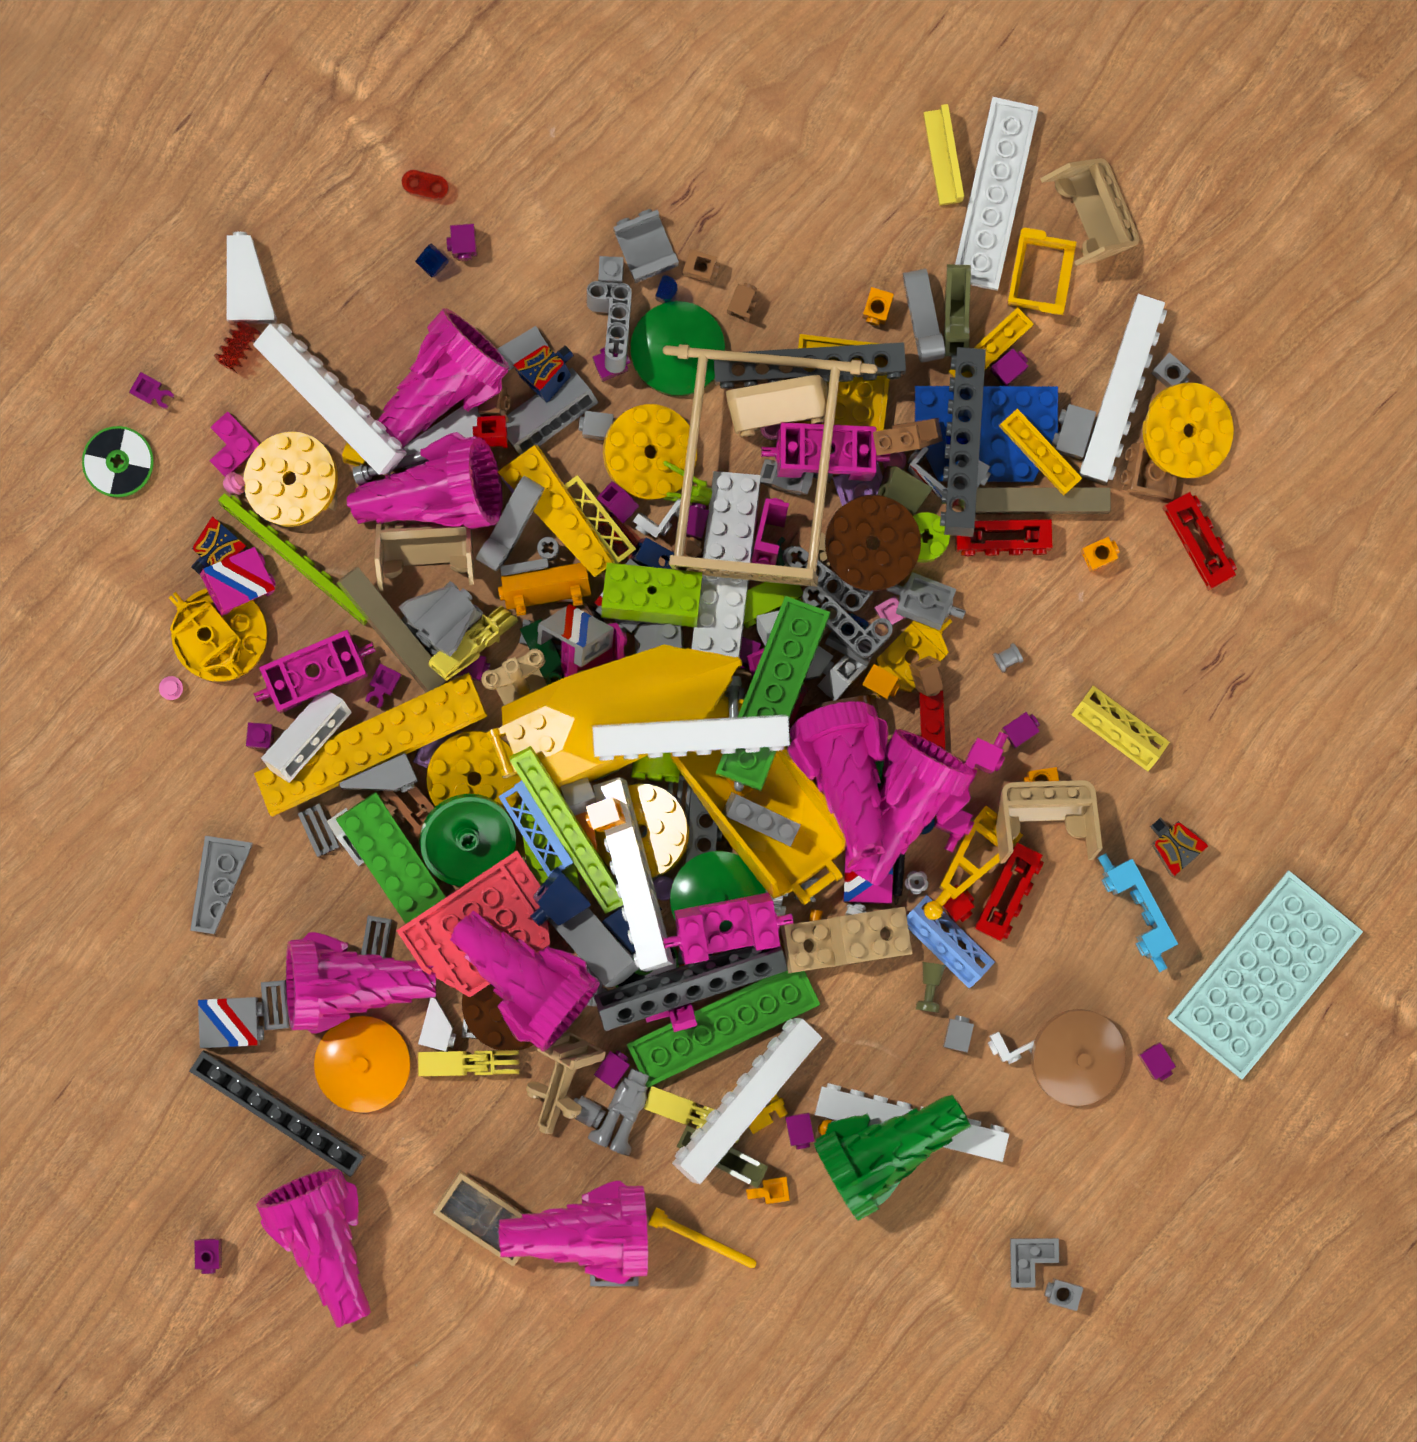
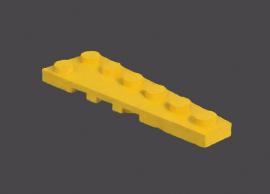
M538 445L532 446L498 471L514 490L523 476L545 487L534 512L594 577L606 571L607 563H615Z

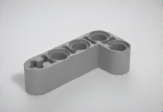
M927 269L903 273V282L920 363L943 359L945 357L943 336L939 331Z
M594 281L587 287V307L594 312L608 313L605 368L611 373H620L626 367L632 290L625 283Z
M526 476L521 478L490 538L481 547L476 560L498 571L500 566L510 556L545 487Z
M791 546L784 550L782 559L788 567L807 568L809 553L801 547ZM798 552L797 557L806 563L802 565L798 561L791 562L793 559L791 553ZM819 560L817 561V568L819 570L818 586L844 610L853 612L859 610L873 591L861 590L847 584ZM833 579L837 583V589L835 592L830 593L827 589V584ZM849 594H853L856 598V603L853 607H848L845 602Z
M808 586L803 591L802 600L804 603L819 607L815 600L811 602L808 600L809 592L812 594L817 592V599L821 603L824 600L827 601L822 605L821 609L833 608L836 610V618L829 619L826 627L857 657L861 659L871 657L890 638L893 628L889 620L879 618L864 630L821 587ZM843 625H851L854 628V633L851 636L843 635L841 633ZM877 625H885L888 628V633L885 636L877 635L875 632ZM867 641L870 643L871 650L868 653L859 651L858 644L860 642Z

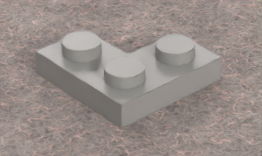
M1010 1238L1011 1288L1035 1287V1263H1059V1238Z

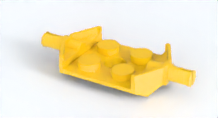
M177 592L173 593L174 597L171 595L168 599L177 607V613L173 619L170 631L204 671L225 667L232 673L235 679L239 677L235 670L240 675L243 671L234 662V658L242 640L207 599L186 603ZM202 628H209L211 631V637L207 641H202L198 637V633Z

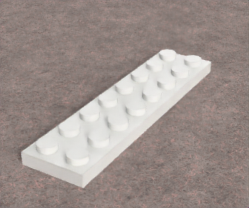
M992 97L955 265H971V285L998 291L1039 108L1037 106Z
M713 471L712 497L709 503L703 558L751 563L761 475ZM702 576L697 627H694L691 649L740 657L749 580Z

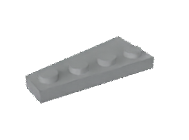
M205 836L190 931L216 933L253 843Z

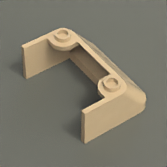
M1099 158L1069 162L1040 178L1042 183L1055 181V188L1060 195L1072 197L1089 239L1083 242L1082 253L1084 257L1074 261L1076 266L1095 263L1138 245L1139 235L1111 167L1106 160Z
M812 375L726 391L735 433L740 437H749L755 435L754 431L759 430L761 427L800 420L811 421V424L824 423L828 383L820 375Z
M410 520L377 523L374 559L378 591H383L384 577H397L402 573L403 566L450 563L451 569L460 574L468 572L469 585H474L472 529H468L463 524L453 527L434 522Z
M1085 780L1011 782L1006 784L1000 793L996 823L1000 863H1005L1013 853L1012 839L1016 838L1020 833V821L1065 820L1066 830L1072 837L1086 838L1088 861L1094 860L1103 849L1094 786Z

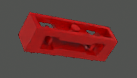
M1188 492L1166 504L1162 509L1209 591L1236 576L1235 570L1237 568L1232 558H1227L1223 552L1225 546L1220 537H1215L1211 529L1214 527L1208 516H1203L1200 510L1202 505L1196 495L1192 496L1191 492ZM1193 518L1195 520L1193 524L1211 556L1216 557V559L1208 561L1206 565L1204 563L1206 558L1188 526H1183V524L1190 522Z
M1052 519L975 521L974 530H983V533L1022 532L1024 529H1038V531L1027 530L1025 532V541L1037 540V542L1024 543V540H986L984 543L971 544V541L981 542L982 531L974 532L973 537L955 535L956 552H961V556H975V552H985V556H997L999 552L1009 551V555H1023V551H1033V555H1046L1047 551H1051L1053 548Z
M1016 843L1013 853L1007 859L974 930L999 942L1003 938L1007 939L1013 928L1009 924L1013 916L1017 918L1023 908L1020 901L1023 895H1029L1034 885L1030 881L1034 873L1039 874L1044 864L1041 861L1042 854ZM1016 858H1018L1019 861L1014 871L1023 874L1026 865L1029 868L1025 877L1020 878L1004 911L1006 916L1002 924L998 925L1003 914L997 911L993 912L990 921H986L992 907H997L1013 874L1010 870Z

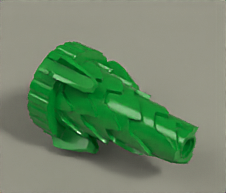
M949 1095L938 1099L919 1111L917 1108H914L902 1116L892 1117L880 1124L869 1126L871 1119L868 1114L832 1121L828 1123L826 1134L817 1138L814 1146L839 1194L857 1221H860L879 1210V1205L890 1197L902 1179L909 1176L932 1153L953 1141L952 1137L968 1129L971 1125L958 1100H956L954 1095Z

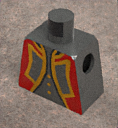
M1160 817L1150 826L1159 837L1151 845L1171 877L1179 873L1208 847L1204 841L1179 821L1169 827Z

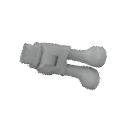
M631 1069L628 1078L625 1077L624 1081L621 1082L615 1091L613 1099L607 1108L609 1112L603 1125L599 1130H592L589 1133V1140L607 1148L616 1122L621 1114L624 1118L609 1149L626 1156L630 1155L632 1147L628 1143V1138L639 1111L645 1106L647 1099L646 1090L648 1088L645 1085L649 1075Z

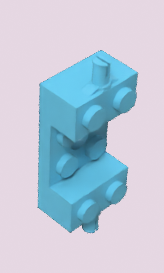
M1107 853L1098 857L1104 869V879L1101 881L1106 891H1112L1113 895L1131 887L1133 891L1130 892L1133 901L1136 905L1140 904L1144 911L1141 913L1143 920L1147 926L1151 925L1153 929L1136 937L1138 942L1135 944L1141 956H1146L1153 960L1158 972L1167 969L1168 967L1161 953L1178 945L1135 862L1133 859H1130L1115 867L1109 860Z

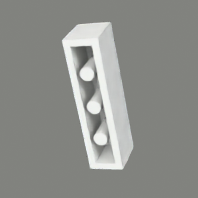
M330 691L315 696L312 702L298 715L295 721L282 733L261 759L271 772L290 783L352 712L343 699Z

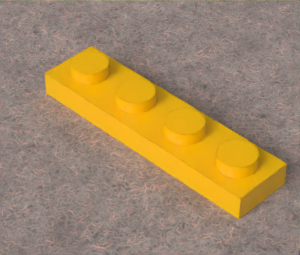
M1018 307L974 347L976 349H986L985 370L1034 325ZM950 369L948 373L955 378V370ZM970 372L962 373V376L966 378L973 376Z
M1018 408L999 425L1063 496L1082 479Z

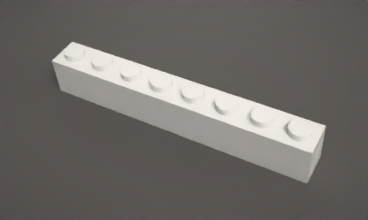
M1138 294L1135 299L1079 471V475L1082 478L1104 485L1108 479L1113 480L1117 468L1113 466L1115 457L1120 458L1124 446L1120 441L1122 435L1127 436L1131 422L1127 421L1130 412H1135L1138 403L1135 395L1137 390H1142L1146 378L1142 376L1144 367L1149 368L1153 355L1149 354L1151 345L1156 346L1160 335L1159 332H1156L1158 324H1163L1167 314V310L1163 309L1165 302Z
M270 323L253 345L379 475L390 474L407 454L402 448L401 442L391 437L386 432V427L370 416L369 409L359 404L354 399V394L338 383L339 379L337 376L328 372L323 367V362L307 351L308 347L291 334L292 331L288 326L283 323Z
M787 715L592 725L594 756H599V760H614V755H624V759H636L638 754H648V758L663 757L662 753L672 752V756H686L687 751H696L697 755L711 754V750L720 749L722 754L735 753V749L745 748V752H759L760 747H769V751L784 750V746H790Z
M618 777L593 785L596 803L611 797L618 799L626 823L604 830L606 835L604 845L607 852L611 854L610 868L613 875L617 877L616 891L619 898L623 900V917L629 923L628 937L631 944H634L635 964L638 968L640 967V970L646 972L674 964L670 947H664L663 938H667L627 781Z
M789 1019L783 1025L782 1033L768 1043L766 1052L763 1055H759L753 1061L751 1070L748 1073H744L737 1080L738 1085L732 1092H728L722 1098V1104L719 1108L709 1113L704 1126L693 1132L690 1137L691 1141L686 1147L683 1146L678 1150L675 1155L676 1159L672 1164L692 1183H702L822 1039L803 1019Z
M827 1083V1087L821 1086L815 1115L840 1120L868 1114L871 1119L869 1126L880 1124L892 1117L902 1116L913 1109H911L910 1103L897 1101V1105L887 1103L888 1098L874 1095V1098L870 1099L864 1097L865 1092L851 1089L850 1093L841 1091L842 1086ZM968 1118L971 1127L952 1137L953 1141L944 1146L945 1148L1003 1162L1009 1133L1004 1132L1005 1127L991 1124L989 1129L981 1127V1121Z

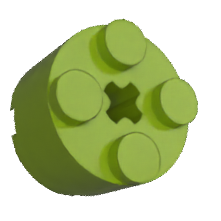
M929 512L918 513L913 517L918 525L920 536L926 532L932 539L924 543L923 538H921V549L917 562L929 563L943 555L949 544L950 535H944L945 526H940V516Z
M670 752L662 753L663 757L648 758L646 756L633 762L631 777L645 779L647 776L649 781L663 782V778H665L666 782L679 783L680 771L671 759Z

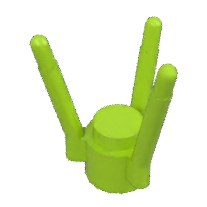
M668 461L663 462L665 466L684 476V470ZM693 476V482L697 486H692L690 503L695 502L708 506L712 497V488L706 487L707 481L699 480ZM667 492V497L663 498V500L676 502L677 499H681V493Z

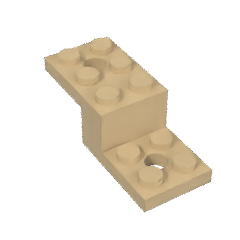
M905 907L781 926L788 973L912 954ZM883 927L887 928L890 932V937L887 941L883 940L880 935ZM807 939L813 943V949L810 953L806 952L803 946Z

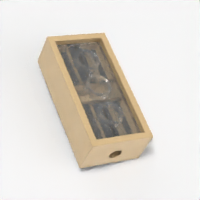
M459 1170L434 1207L433 1214L514 1267L520 1257H500L499 1219L522 1218V1214L525 1213Z

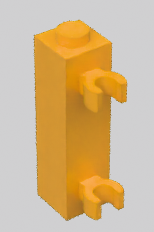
M582 563L501 576L502 586L498 587L500 601L505 600L507 610L516 608L517 616L526 615V606L564 599H572L573 606L583 605L582 597L591 595L587 569Z

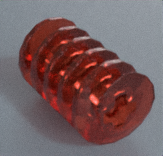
M235 321L234 326L238 330H229V334L233 338H224V342L228 346L220 345L219 350L223 354L215 353L214 358L219 364L238 374L234 367H243L239 359H248L244 351H253L249 342L255 343L257 339L254 337V334L261 335L262 333L245 322Z

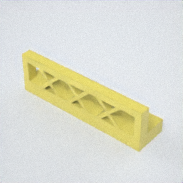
M945 104L941 105L940 110L923 113L939 206L960 203L964 199L949 106Z
M575 476L565 484V487L568 490L577 483L582 489V499L573 498L575 502L581 503L580 510L582 513L584 503L593 504L597 508L596 518L586 517V519L615 563L621 564L624 559L636 551V548L579 476ZM585 494L590 500H584ZM599 513H601V515H602L605 519L599 518ZM590 521H595V522H596L595 527L593 526V524H592ZM598 522L609 523L612 527L611 536L600 535L597 531ZM614 531L619 537H614ZM605 540H610V546ZM613 541L624 542L628 550L618 557L612 550Z
M1095 686L1091 687L1084 699L1071 714L1146 771L1152 768L1170 743ZM1093 695L1101 702V705L1096 704L1090 697ZM1111 711L1116 712L1120 716V719L1115 718L1112 715ZM1130 726H1135L1140 733L1134 732ZM1150 740L1155 741L1161 747L1157 749L1150 743Z

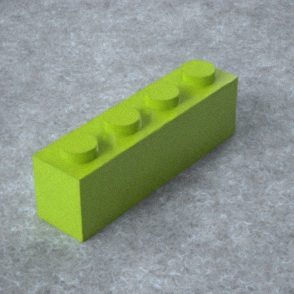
M763 582L747 591L743 626L748 629L757 624L758 615L779 611L785 596L801 601L803 597L801 586Z

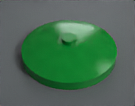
M672 301L652 308L640 319L631 338V358L637 374L650 388L669 396L694 394L698 358L678 359V356L665 355L663 353L664 346L679 347V344L689 345L690 348L725 351V340L718 322L705 309L689 302ZM708 359L704 388L715 379L714 359Z
M479 794L456 795L439 803L426 817L420 832V850L429 870L440 880L461 887L512 854L516 845L515 828L507 811L498 802Z
M711 851L692 858L680 869L672 884L670 905L675 919V910L764 894L766 890L739 855L725 851ZM729 920L722 921L719 929L721 931L730 930L732 922Z

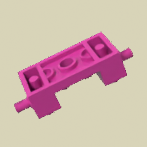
M781 423L778 429L776 447L762 446L761 457H775L777 477L801 478L803 472L818 473L824 424ZM834 425L831 444L834 447V453L830 454L828 473L848 474V480L872 481L876 474V461L890 462V454H876L873 437L876 427Z
M345 630L263 665L259 669L266 683V688L253 693L254 697H257L255 698L257 703L271 697L277 711L283 713L302 705L303 701L343 684L349 685L368 676L364 667L363 657L376 652L374 645L371 642L359 648L354 643L350 632ZM316 664L320 672L316 677L311 678L307 675L306 669L309 665Z
M999 732L994 744H990L980 738L974 741L964 762L973 771V778L977 773L974 767L988 774L1000 769L1005 759L1002 756V748L1008 735ZM960 810L943 825L936 821L934 827L950 835L944 849L953 853L956 844L963 835H969L974 825V822L971 821L972 814Z
M769 893L675 910L677 936L663 938L665 948L679 945L681 957L685 965L709 960L708 954L753 945L756 951L779 947V926L793 924V917L791 913L777 916ZM724 920L732 922V927L728 931H721L719 929L720 923Z

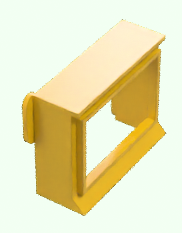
M1023 228L1020 232L1007 306L1034 309L1063 316L1077 242L1047 237L1046 232L1043 230ZM1027 244L1064 250L1055 304L1017 298Z

